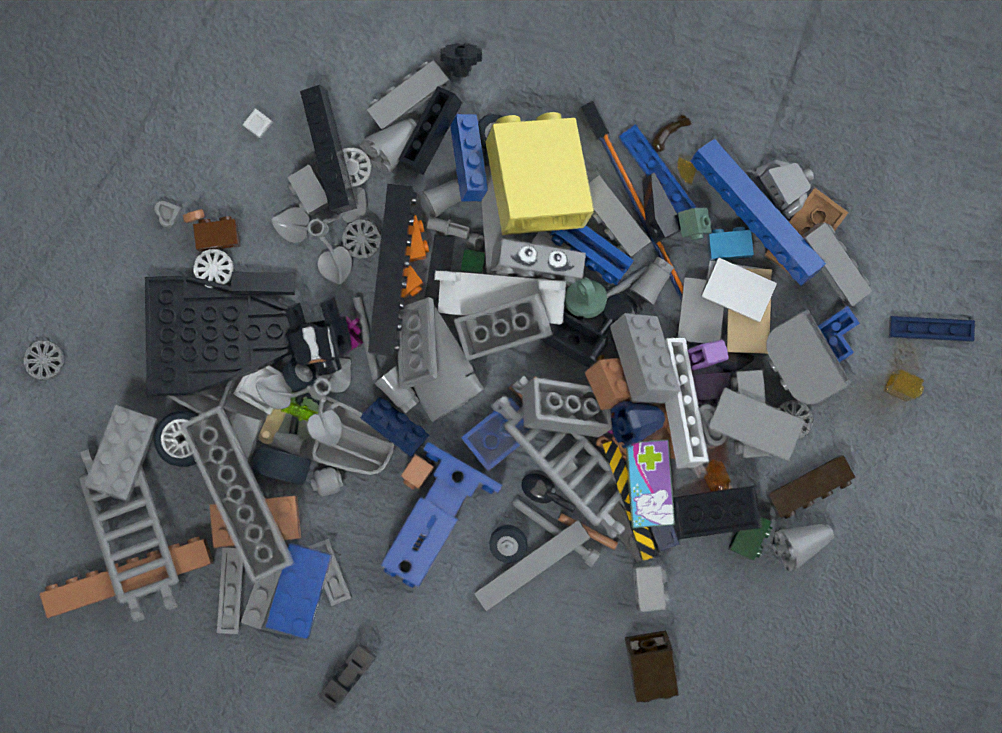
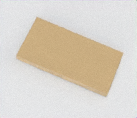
M744 268L771 280L772 269ZM771 298L760 322L727 309L726 347L728 352L768 354L766 344L770 334Z

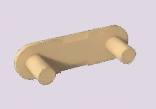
M289 406L284 409H274L271 415L268 414L259 434L262 443L270 444L273 442V438L276 432L279 431Z

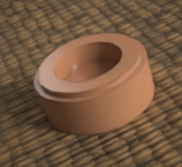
M203 209L182 215L186 223L205 217Z

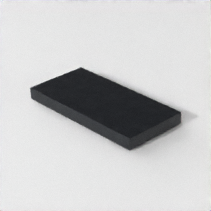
M755 485L673 497L678 540L762 528Z

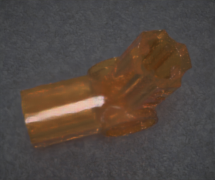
M715 459L709 461L705 469L706 475H704V479L711 492L732 489L730 477L722 461H716Z

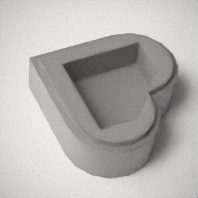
M159 201L156 203L154 210L159 216L160 224L165 228H171L177 221L181 207L166 201Z

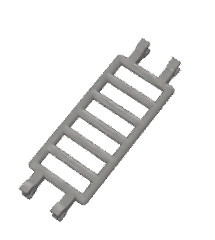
M523 376L511 387L516 392L522 394V387L529 381ZM505 396L491 406L508 420L505 424V429L593 525L596 526L601 523L612 539L625 530L623 525L616 522L608 514L618 502L624 507L619 490L596 515L587 506L611 478L614 481L615 479L609 462L584 435L572 434L577 442L551 467L544 457L567 433L556 432L537 451L530 444V441L541 429L531 428L523 436L515 427L524 417L523 406L516 412L510 406V402ZM584 447L592 457L566 483L558 473ZM598 463L606 473L580 499L573 489Z
M89 449L80 452L88 473L80 477V483L118 603L128 602L132 619L136 622L145 620L138 598L161 590L166 609L178 608L170 587L178 583V576L143 467L135 484V487L140 486L143 498L99 513L95 502L107 498L109 495L100 492L92 493V490L85 486L95 459L93 452H90ZM146 506L149 518L105 533L101 521ZM153 526L155 538L111 553L108 541ZM159 545L162 558L117 573L114 561ZM162 566L166 567L169 578L124 594L121 581Z

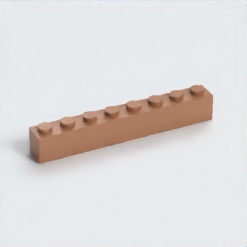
M198 536L187 540V545L180 547L179 543L168 546L177 575L214 563L206 539L200 540ZM159 550L147 553V558L139 560V557L126 560L127 565L121 567L117 563L115 564L117 573L162 558V555L159 553ZM162 566L121 581L123 592L126 593L169 578L166 567ZM98 570L85 574L86 578L78 580V577L66 580V585L58 587L57 584L45 587L46 592L40 593V597L47 618L116 596L108 570L100 574Z

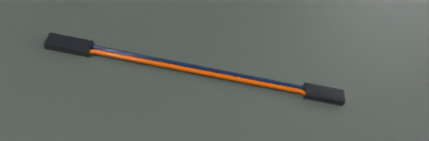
M592 101L581 106V110L596 140L599 139L658 256L673 266L662 243H655L648 233L645 222V210L608 138L609 131L594 102ZM673 267L669 278L682 301L683 285Z

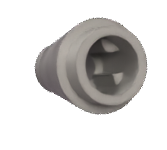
M276 432L273 438L274 444H277L293 455H301L306 447V439L302 435Z

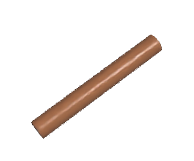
M561 513L558 521L568 526L576 522V520ZM582 524L592 539L615 550L618 542Z

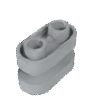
M703 405L699 408L706 449L716 448L723 444L727 437L708 428L715 412V408L711 405Z

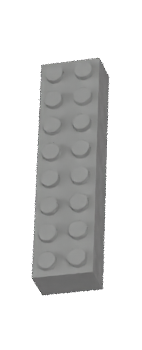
M219 406L180 424L252 583L295 564L223 408Z

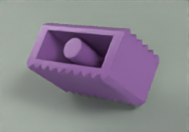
M722 339L688 349L691 371L709 367L726 361L729 358L727 347Z

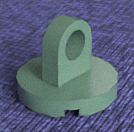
M587 277L571 284L565 292L567 309L578 317L579 315L584 316V318L597 316L604 310L607 303V293L604 287L596 281L589 280Z

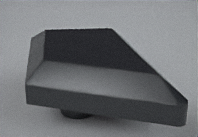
M728 352V360L717 363L716 366L723 368L725 373L737 372L754 360V356L745 353Z

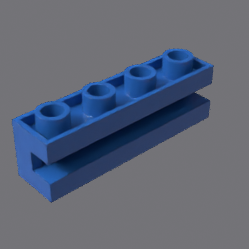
M587 226L577 229L555 230L549 234V236H553L551 241L555 245L561 247L565 243L571 247L570 251L586 253L585 266L591 271L600 273L602 278L610 284L614 283L617 285L634 261Z

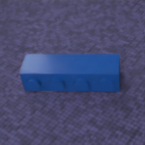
M456 114L450 129L461 202L482 201L488 191L477 114Z

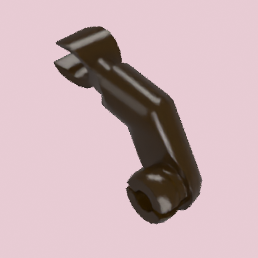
M680 115L677 118V122H671L661 127L651 141L655 152H662L665 149L664 142L670 134L676 132L680 127L691 125L690 118Z

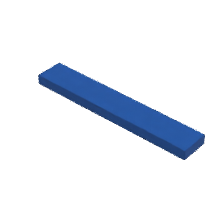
M636 124L618 137L647 177L652 173L656 174L677 215L678 212L697 208Z

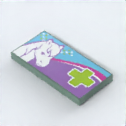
M669 439L640 441L634 446L626 448L631 528L675 525Z

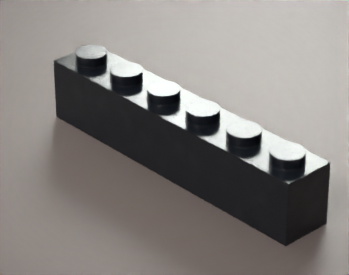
M320 85L301 90L300 94L329 209L336 214L357 209L328 91Z

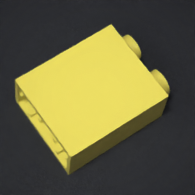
M556 112L542 114L537 117L536 121L521 122L520 117L515 115L499 118L490 130L486 140V147L502 235L584 228L594 209L576 118L562 119L561 114Z

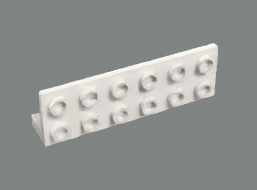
M435 271V280H440L439 313L468 316L525 297L540 294L548 322L554 324L563 323L566 281Z

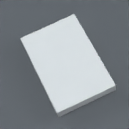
M718 258L701 297L760 322L777 283Z

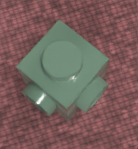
M692 208L678 212L682 237H691V240L694 241L703 239L705 234L712 233L707 208Z

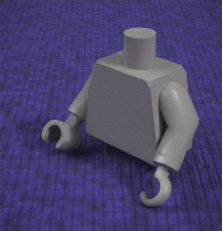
M773 160L758 167L757 171L748 170L746 172L747 176L749 173H753L754 177L760 176L779 212L783 210L782 215L785 218L792 217L802 209L807 199L806 192L811 189L809 181L814 178L813 172L807 168L802 171L797 163L789 164L779 160Z

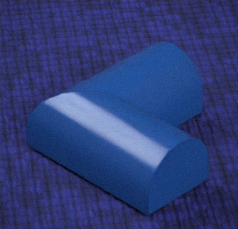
M848 306L818 326L839 363L854 353L842 335L860 324Z

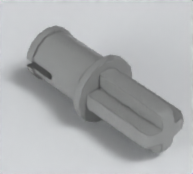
M430 216L427 224V229L443 232L446 236L450 234L464 239L468 237L470 231L468 226L454 223L451 219L446 221Z

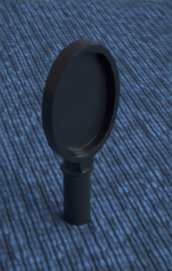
M533 473L523 478L521 483L522 490L531 500L541 504L553 501L572 513L575 510L576 506L556 494L554 484L547 477Z

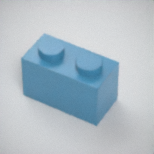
M745 227L733 228L732 232L716 229L712 230V233L707 236L709 261H717L718 258L723 260L751 258L754 255L751 230H745Z

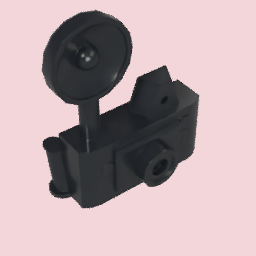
M626 294L609 296L602 311L605 322L598 331L582 322L584 316H575L566 308L563 311V323H549L552 335L540 338V340L582 365L591 367L592 364L596 363V359L608 345V337L605 334L611 328L610 326L625 313L637 314V304L633 298Z

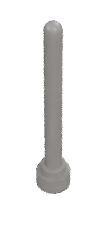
M519 499L513 501L514 507L554 536L562 532V530ZM582 545L574 549L583 556L584 563L589 567H592L601 555L595 549H586Z

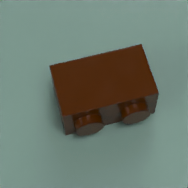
M231 216L220 217L219 221L211 222V219L198 220L197 224H193L195 246L199 252L209 249L241 247L238 222L236 219H232Z

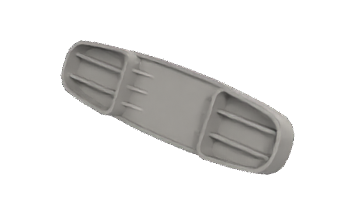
M243 377L193 395L168 396L201 415L220 406L223 408L229 422L232 415L235 416L237 412H242L264 419L263 427L268 416L266 412L233 394ZM328 396L325 397L323 413L329 410L334 411L340 418L342 428L339 441L335 446L330 447L315 441L309 435L307 423L312 415L319 414V405L313 402L312 399L303 398L304 400L300 407L301 416L297 435H302L306 439V447L303 453L298 456L370 476L380 474L388 467L395 451V445L360 419L363 413ZM290 397V406L278 432L289 433L292 412L296 405L295 397ZM273 442L269 444L271 446L286 451L285 449L279 447L277 444H274Z

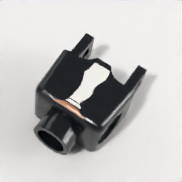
M335 296L319 303L324 320L306 323L300 303H295L285 309L291 329L287 333V337L299 365L314 364L319 376L341 370L339 358L352 349L346 316L340 317Z

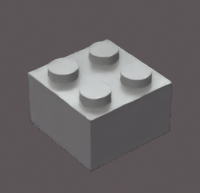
M660 565L632 567L637 610L642 612L666 609L665 604H669L668 591L664 590L663 583L667 582L665 569H662Z

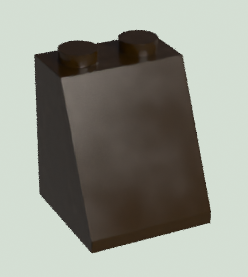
M667 631L624 637L636 703H647L655 699H670L673 696H679L673 649Z

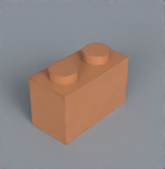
M415 455L401 475L404 478L403 483L413 490L416 487L421 489L434 470V467Z

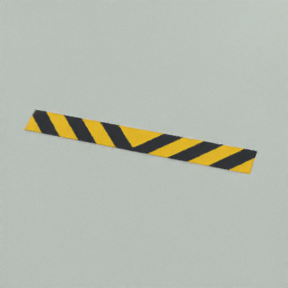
M610 441L602 445L631 524L627 469L618 445L614 441ZM632 528L643 561L656 557L657 553L648 528Z

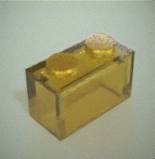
M899 369L891 373L884 392L905 402L915 400L916 397L919 398L924 390V386H922L924 380Z

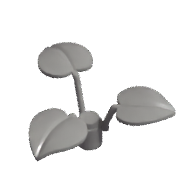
M352 188L357 209L341 213L336 217L324 219L323 221L319 219L310 221L307 213H304L301 208L294 207L285 210L271 219L276 231L289 242L299 243L304 241L307 236V230L311 235L320 238L329 251L323 252L320 255L318 269L325 278L338 285L344 283L352 269V257L344 247H337L333 250V247L325 239L329 230L327 224L341 218L348 223L362 219L367 210L366 193L363 188Z
M340 358L342 368L337 372L322 376L317 375L316 372L317 380L315 383L296 393H291L292 389L286 384L283 375H272L257 382V392L263 402L274 409L287 408L290 405V397L294 398L310 392L312 398L319 400L320 404L319 414L312 415L308 420V433L315 441L333 447L341 436V421L334 411L329 410L323 413V404L329 391L340 393L349 387L351 382V360Z

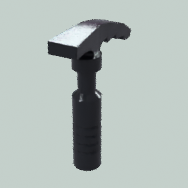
M310 393L295 397L296 405L292 412L289 434L297 435L301 416L300 407L304 397L312 399L318 405L320 404V401L312 398Z

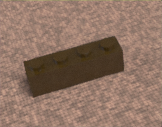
M840 455L770 492L766 497L777 517L781 518L784 516L787 519L796 514V509L800 507L806 509L814 505L815 502L813 500L821 496L822 499L831 496L834 494L833 489L837 487L843 489L851 485V480L856 477L844 455Z

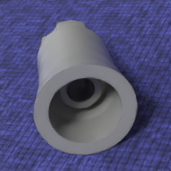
M458 178L435 188L422 191L423 197L434 217L439 216L445 210L461 201Z
M657 257L630 290L649 304L654 305L660 291L670 277L669 274L672 272L673 266Z
M395 366L374 383L393 401L397 408L400 407L404 414L420 401L411 387L407 389L399 388L398 366Z

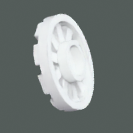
M343 149L351 186H360L370 176L371 162L368 156L360 149ZM348 152H351V153H352L350 159H349V157L347 156V153H348ZM359 153L360 156L355 160L356 154ZM363 159H366V163L359 164ZM361 168H368V170L365 172ZM357 173L363 175L364 178L361 180ZM353 175L357 181L356 183H352Z
M209 249L202 252L194 264L196 278L205 279L209 276L208 281L213 282V278H215L217 283L226 285L231 280L232 272L234 271L231 258L225 252L218 249ZM211 253H215L213 261L210 256ZM219 255H223V258L218 261ZM204 256H206L208 263L202 260ZM228 261V265L222 266L224 262ZM201 263L206 267L198 268V264ZM229 270L230 272L229 274H225L222 271ZM199 272H205L202 276L198 275ZM220 275L225 278L223 282L219 278Z

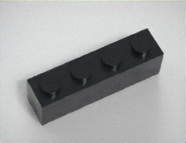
M437 86L398 158L406 168L421 175L425 174L462 105L461 100L455 93Z

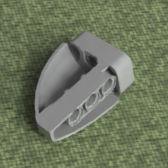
M435 305L437 379L414 386L416 395L432 423L485 391L475 373L470 375L474 372L473 367L466 360L464 352Z

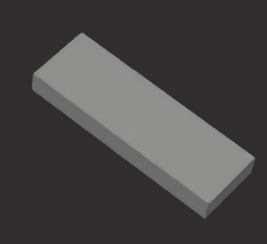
M329 539L308 546L311 549L332 554L330 567L324 583L331 606L352 598Z

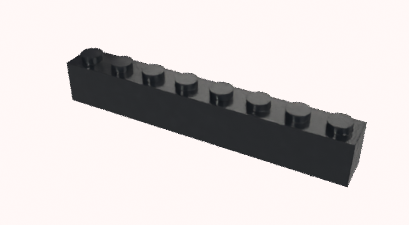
M387 183L368 353L373 355L395 357V352L400 350V339H397V332L402 331L403 318H399L400 310H404L405 297H402V289L407 288L408 276H404L405 268H409L410 255H406L407 247H411L412 234H409V227L414 225L415 213H411L412 205H416L417 192H413V186Z

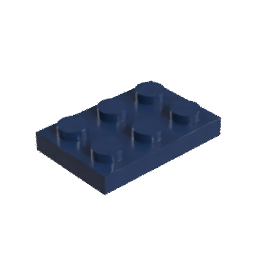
M381 397L366 409L360 419L410 457L430 436L421 426L413 423L408 419L407 415L396 410L390 402Z

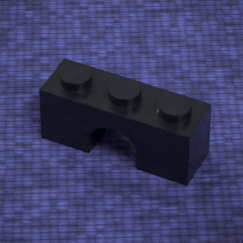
M359 644L318 697L335 710L377 656L362 644Z

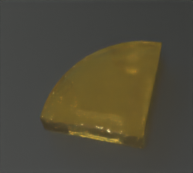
M678 158L677 169L680 176L686 183L692 185L697 169L690 161Z

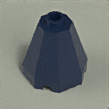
M622 402L611 408V413H614V418H611L613 435L618 443H623L621 446L624 449L634 446L662 428L665 422V415L657 406Z

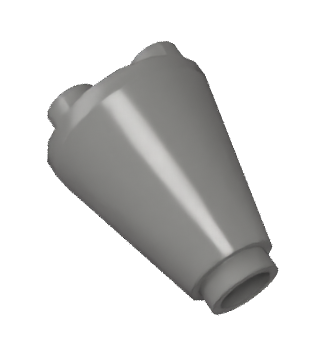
M410 118L407 121L403 120L364 139L360 146L371 157L372 160L370 162L375 169H383L387 173L395 169L400 162L398 158L417 125L415 121Z
M828 524L781 529L774 532L775 544L772 545L774 554L782 559L785 569L790 572L800 568L834 539V533Z

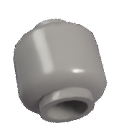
M334 467L316 470L314 478L310 479L313 491H317L321 497L336 494L340 491V487L343 486L340 471H336Z

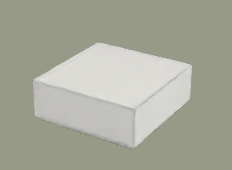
M255 108L243 126L258 138H261L273 122Z

